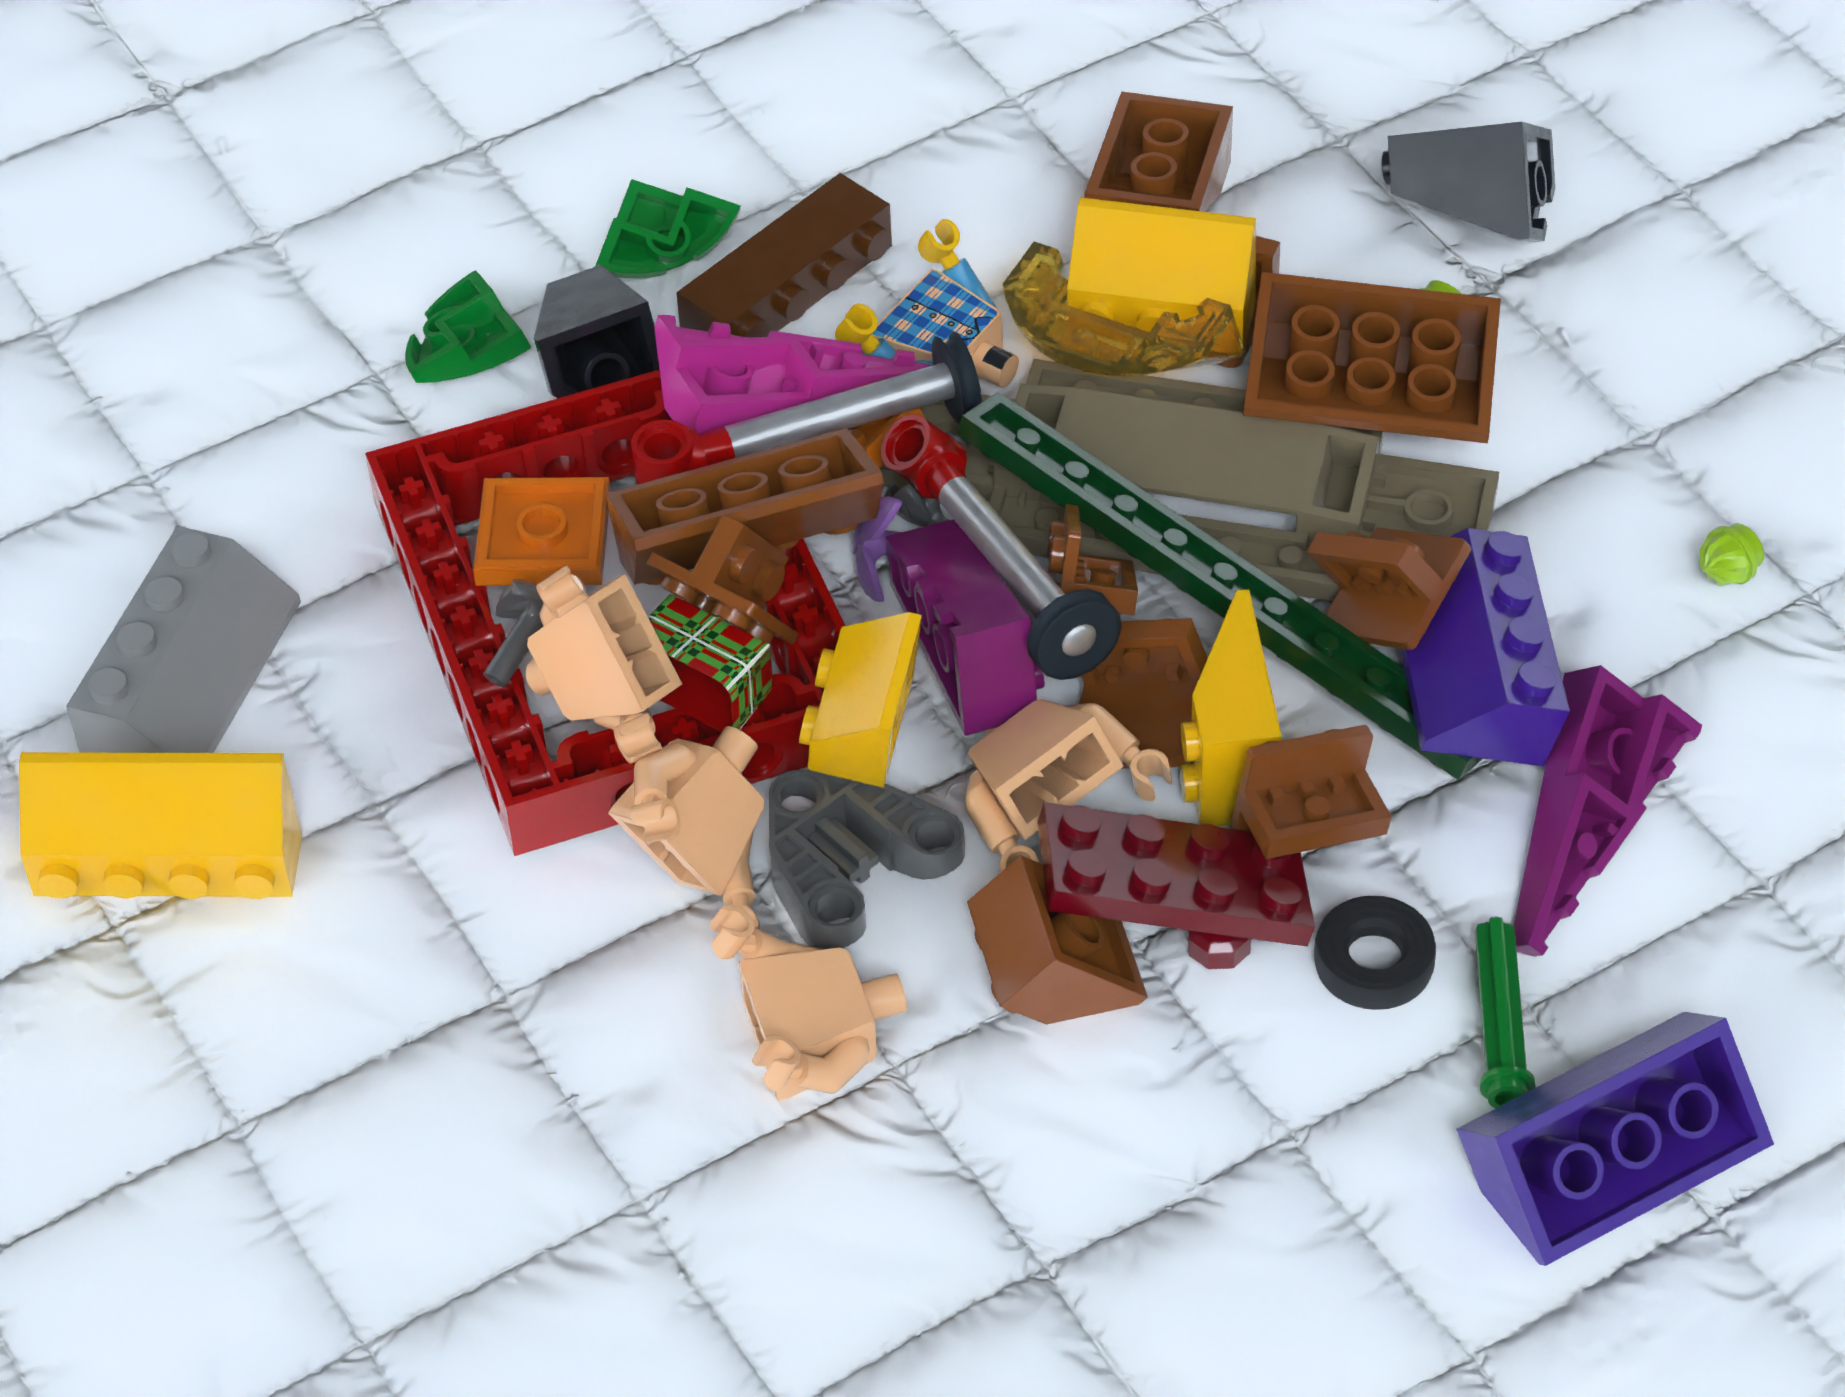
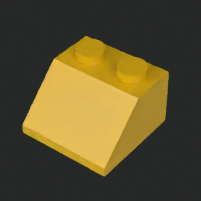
M907 612L841 627L836 649H823L815 679V686L824 688L820 707L807 706L799 743L809 745L808 770L884 788L914 677L922 615Z

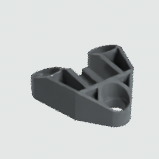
M792 770L779 775L771 783L769 789V848L773 888L800 937L811 947L821 949L846 948L863 936L866 930L864 896L852 882L854 880L860 884L865 882L870 877V869L879 862L889 871L894 870L912 878L925 880L947 875L959 867L965 858L963 823L956 815L886 783L884 788L811 770ZM790 796H802L815 803L811 808L799 812L790 811L782 806V802ZM939 847H948L942 851H928ZM849 918L847 921L838 924L828 923L837 919Z

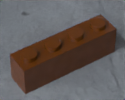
M839 173L677 291L680 327L708 331L712 322L730 324V335L755 338L768 337L771 330L779 331L791 321L798 320L807 309L831 291L842 287L847 279L870 262L882 257L892 247L890 203L842 173Z

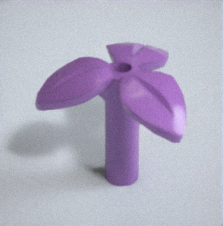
M890 496L881 497L877 518L859 523L858 527L854 529L855 532L853 533L852 554H855L854 568L859 583L865 594L877 602H883L884 596L875 567L876 561L881 556L887 555L885 536L901 533L886 530L902 506L901 500Z

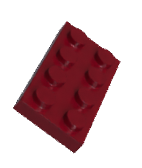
M1043 803L1037 823L1048 911L1308 947L1315 929V923L1301 852L1265 859L1252 832L1221 828L1212 824H1193L1158 819L1144 814L1131 815L1096 810L1081 805L1068 806Z

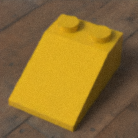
M1249 589L1236 591L1192 694V721L1181 723L1183 755L1185 762L1190 761L1189 764H1181L1182 798L1184 803L1195 802L1199 824L1230 825L1247 750L1250 747L1262 745L1269 741H1282Z

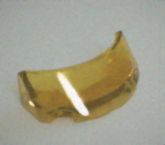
M1033 241L1003 282L1005 299L1013 320L1029 343L1055 362L1082 370L1083 372L1106 376L1147 375L1214 365L1241 357L1244 353V345L1231 305L1210 298H1205L1197 306L1198 315L1185 320H1180L1175 312H1163L1150 332L1066 305L1068 280L1060 275L1064 266L1060 252L1056 248Z

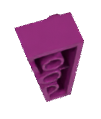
M952 519L885 536L890 585L904 613L911 612L922 615L918 642L964 735L997 728L1031 702L1036 701V690L1044 688L1045 681L1042 670L1028 653L1027 639L1031 628L1030 617L988 560L955 520Z

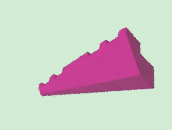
M658 315L654 327L664 409L673 421H677L686 427H694L698 434L933 366L916 363L914 352L897 349L893 358L889 359L862 355L861 344L772 330L768 337L749 338L730 335V324L712 322L708 331L677 327L676 318L672 315Z

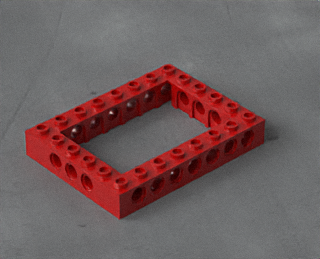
M660 370L365 453L375 506L514 856L619 825L608 812L633 784L635 762L629 764L623 757L612 729L592 734L585 730L566 737L557 749V760L551 762L546 750L539 714L532 715L527 704L524 678L520 668L516 669L505 688L493 684L483 675L506 639L505 631L501 623L494 624L486 586L475 585L469 544L465 536L459 538L455 526L480 518L484 478L609 477L610 482L634 475L631 448L634 432L642 425L651 421L672 420L664 409ZM799 539L795 546L781 551L789 557L784 567V580L777 594L772 599L766 601L762 608L795 630L799 635L793 645L776 636L771 640V655L779 673L772 674L773 689L740 729L758 745L757 751L742 772V775L750 784L779 776L788 771L808 767L809 745L799 743L804 715L808 705L820 707L824 688L815 686V679L821 654L824 648L836 649L841 627L846 626L804 539ZM677 709L652 715L655 724L654 736L661 743L662 747L678 738L712 747L721 734L720 731Z

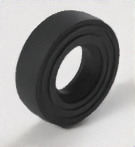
M1361 896L1347 900L1334 907L1324 917L1315 937L1314 962L1321 982L1335 997L1355 1007L1383 1010L1404 1005L1421 994L1429 983L1434 971L1436 943L1429 923L1412 906L1394 898ZM1380 936L1392 940L1400 949L1401 957L1397 963L1389 968L1370 969L1358 965L1351 958L1349 948L1354 941L1361 937Z

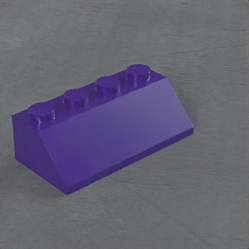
M1466 528L1450 536L1463 538L1471 546V552L1460 569L1457 578L1452 583L1417 647L1413 650L1400 649L1421 751L1544 766L1570 710L1528 537L1506 531L1494 532Z
M1682 1012L1456 1129L1481 1193L1536 1262L1543 1266L1549 1265L1774 1145L1727 1018L1691 1012Z

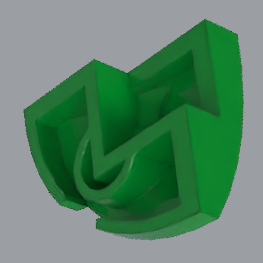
M631 179L616 218H613L595 267L602 265L616 277L648 278L665 275L668 270L680 267L692 260L698 261L711 252L727 235L739 214L741 205L686 187L684 195L681 196Z
M474 270L443 293L424 313L427 318L423 327L425 339L420 344L415 334L409 337L405 351V361L416 383L440 382L474 375L491 369L519 356L532 347L520 327L504 310L493 289Z

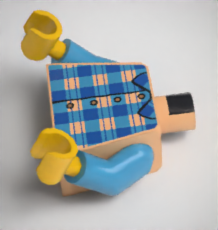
M942 219L935 226L936 236L941 240L942 244L935 240L929 230H926L919 239L918 251L920 256L926 261L941 263L944 270L940 272L931 268L879 323L874 311L870 307L860 303L854 304L845 314V319L837 326L835 338L839 341L861 344L864 351L863 355L892 359L897 349L914 352L916 363L933 365L932 340L937 336L943 342H948L949 335L954 331L960 335L970 352L978 380L982 378L1004 388L1010 384L1017 372L1019 365L1018 356L1003 349L1001 313L966 258L959 260L953 251L961 238L958 227L951 220Z

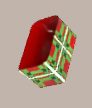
M669 594L648 618L682 685L660 699V701L720 732L726 726L740 730L773 689L770 644Z

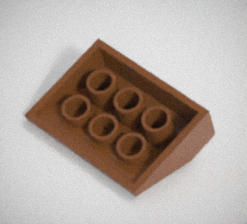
M1262 272L1243 415L1488 444L1501 298Z

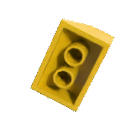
M1080 197L1077 206L1067 285L1069 332L1243 354L1256 306V218Z

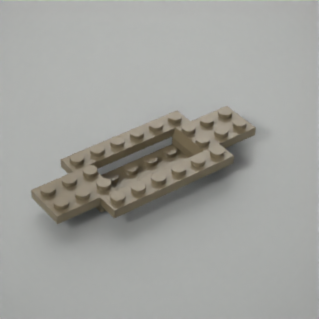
M1033 359L1026 384L1020 383L1016 399H1011L1145 492L1297 515L1296 532L1187 515L1181 516L1301 597L1333 601L1340 590V587L1307 553L1318 532L1346 535L1347 532L1354 531L1370 538L1372 532L1380 527L1450 537L1466 528L1487 531L1490 529L1500 472L1381 454L1386 433L1383 431L1244 416L1246 390ZM981 395V396H982V402L985 401V400H986L987 398H989L990 396H988V395ZM944 401L920 408L929 422L945 433L950 432L957 435L959 423L954 421ZM968 443L966 448L967 464L964 475L986 501L989 502L991 507L1032 555L1047 557L1051 520L1063 521L1064 508L1040 491L1033 489L1027 482ZM885 465L880 468L884 482L883 486L892 487L896 485L898 488H901L904 485L910 484L914 487L912 483ZM1080 521L1082 534L1079 554L1133 561L1134 571L1158 574L1140 560L1130 556L1124 549L1098 531Z

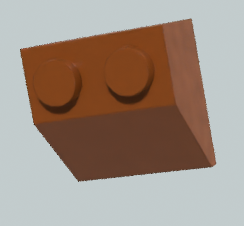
M1020 855L967 901L975 927V940L983 952L991 977L992 994L999 1003V1006L1008 1012L1018 1013L1048 1025L1136 1006L1148 998L1122 921L1048 911L1043 864Z

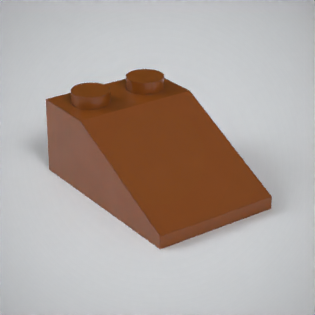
M1121 91L1085 190L1084 198L1206 212L1220 196L1231 163L1233 106Z

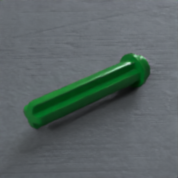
M1495 916L1490 917L1489 922L1478 924L1475 929L1486 1073L1480 1079V1092L1488 1099V1103L1493 1108H1497L1536 1088L1535 1077L1527 1070L1515 928L1512 924L1503 922L1502 917Z

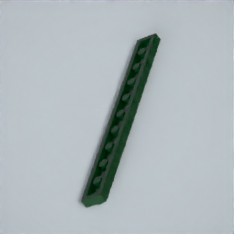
M999 391L962 415L957 430L958 436L1064 509L1065 504L1078 505L1081 522L1098 531L1124 549L1130 556L1143 562L1172 582L1178 589L1189 594L1225 619L1236 591L1249 589L1261 645L1324 687L1329 693L1340 698L1372 720L1381 729L1417 751L1436 767L1443 769L1457 780H1460L1483 759L1421 751L1406 675L1402 666Z

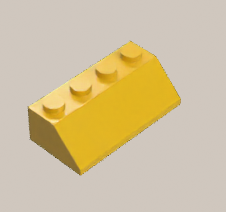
M21 752L19 759L20 855L33 896H50L54 898L114 896L123 899L137 896H179L186 899L200 897H246L250 899L293 897L302 832L283 753Z

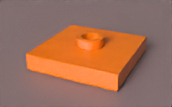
M609 477L484 478L473 568L475 585H511L513 579L526 580L537 585L566 565L571 570L570 573L578 576L584 585H602L609 517L605 493L611 492Z

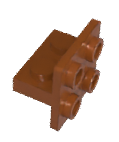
M1065 504L1063 521L1051 520L1047 545V557H1049L1048 572L1055 573L1054 581L1065 594L1074 590L1091 589L1103 593L1120 614L1135 616L1138 587L1133 561L1079 554L1082 530L1078 505Z
M723 514L692 572L654 552L650 554L646 564L664 575L659 586L684 601L727 621L769 644L773 637L776 636L793 645L799 635L795 630L762 609L765 602L772 599L779 591L785 576L784 567L789 557L744 524Z
M1379 527L1372 532L1370 538L1354 531H1349L1346 535L1318 532L1307 553L1340 587L1326 612L1327 616L1368 644L1413 650L1427 631L1431 620L1452 583L1457 578L1460 569L1471 552V546L1463 538Z
M1360 725L1345 729H1331L1319 734L1283 741H1269L1262 745L1250 747L1246 752L1229 829L1252 832L1265 859L1387 835L1392 816L1365 770L1373 741V734L1367 725Z

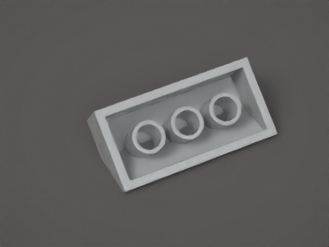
M176 526L66 705L79 752L214 753L301 603L299 594L234 539Z

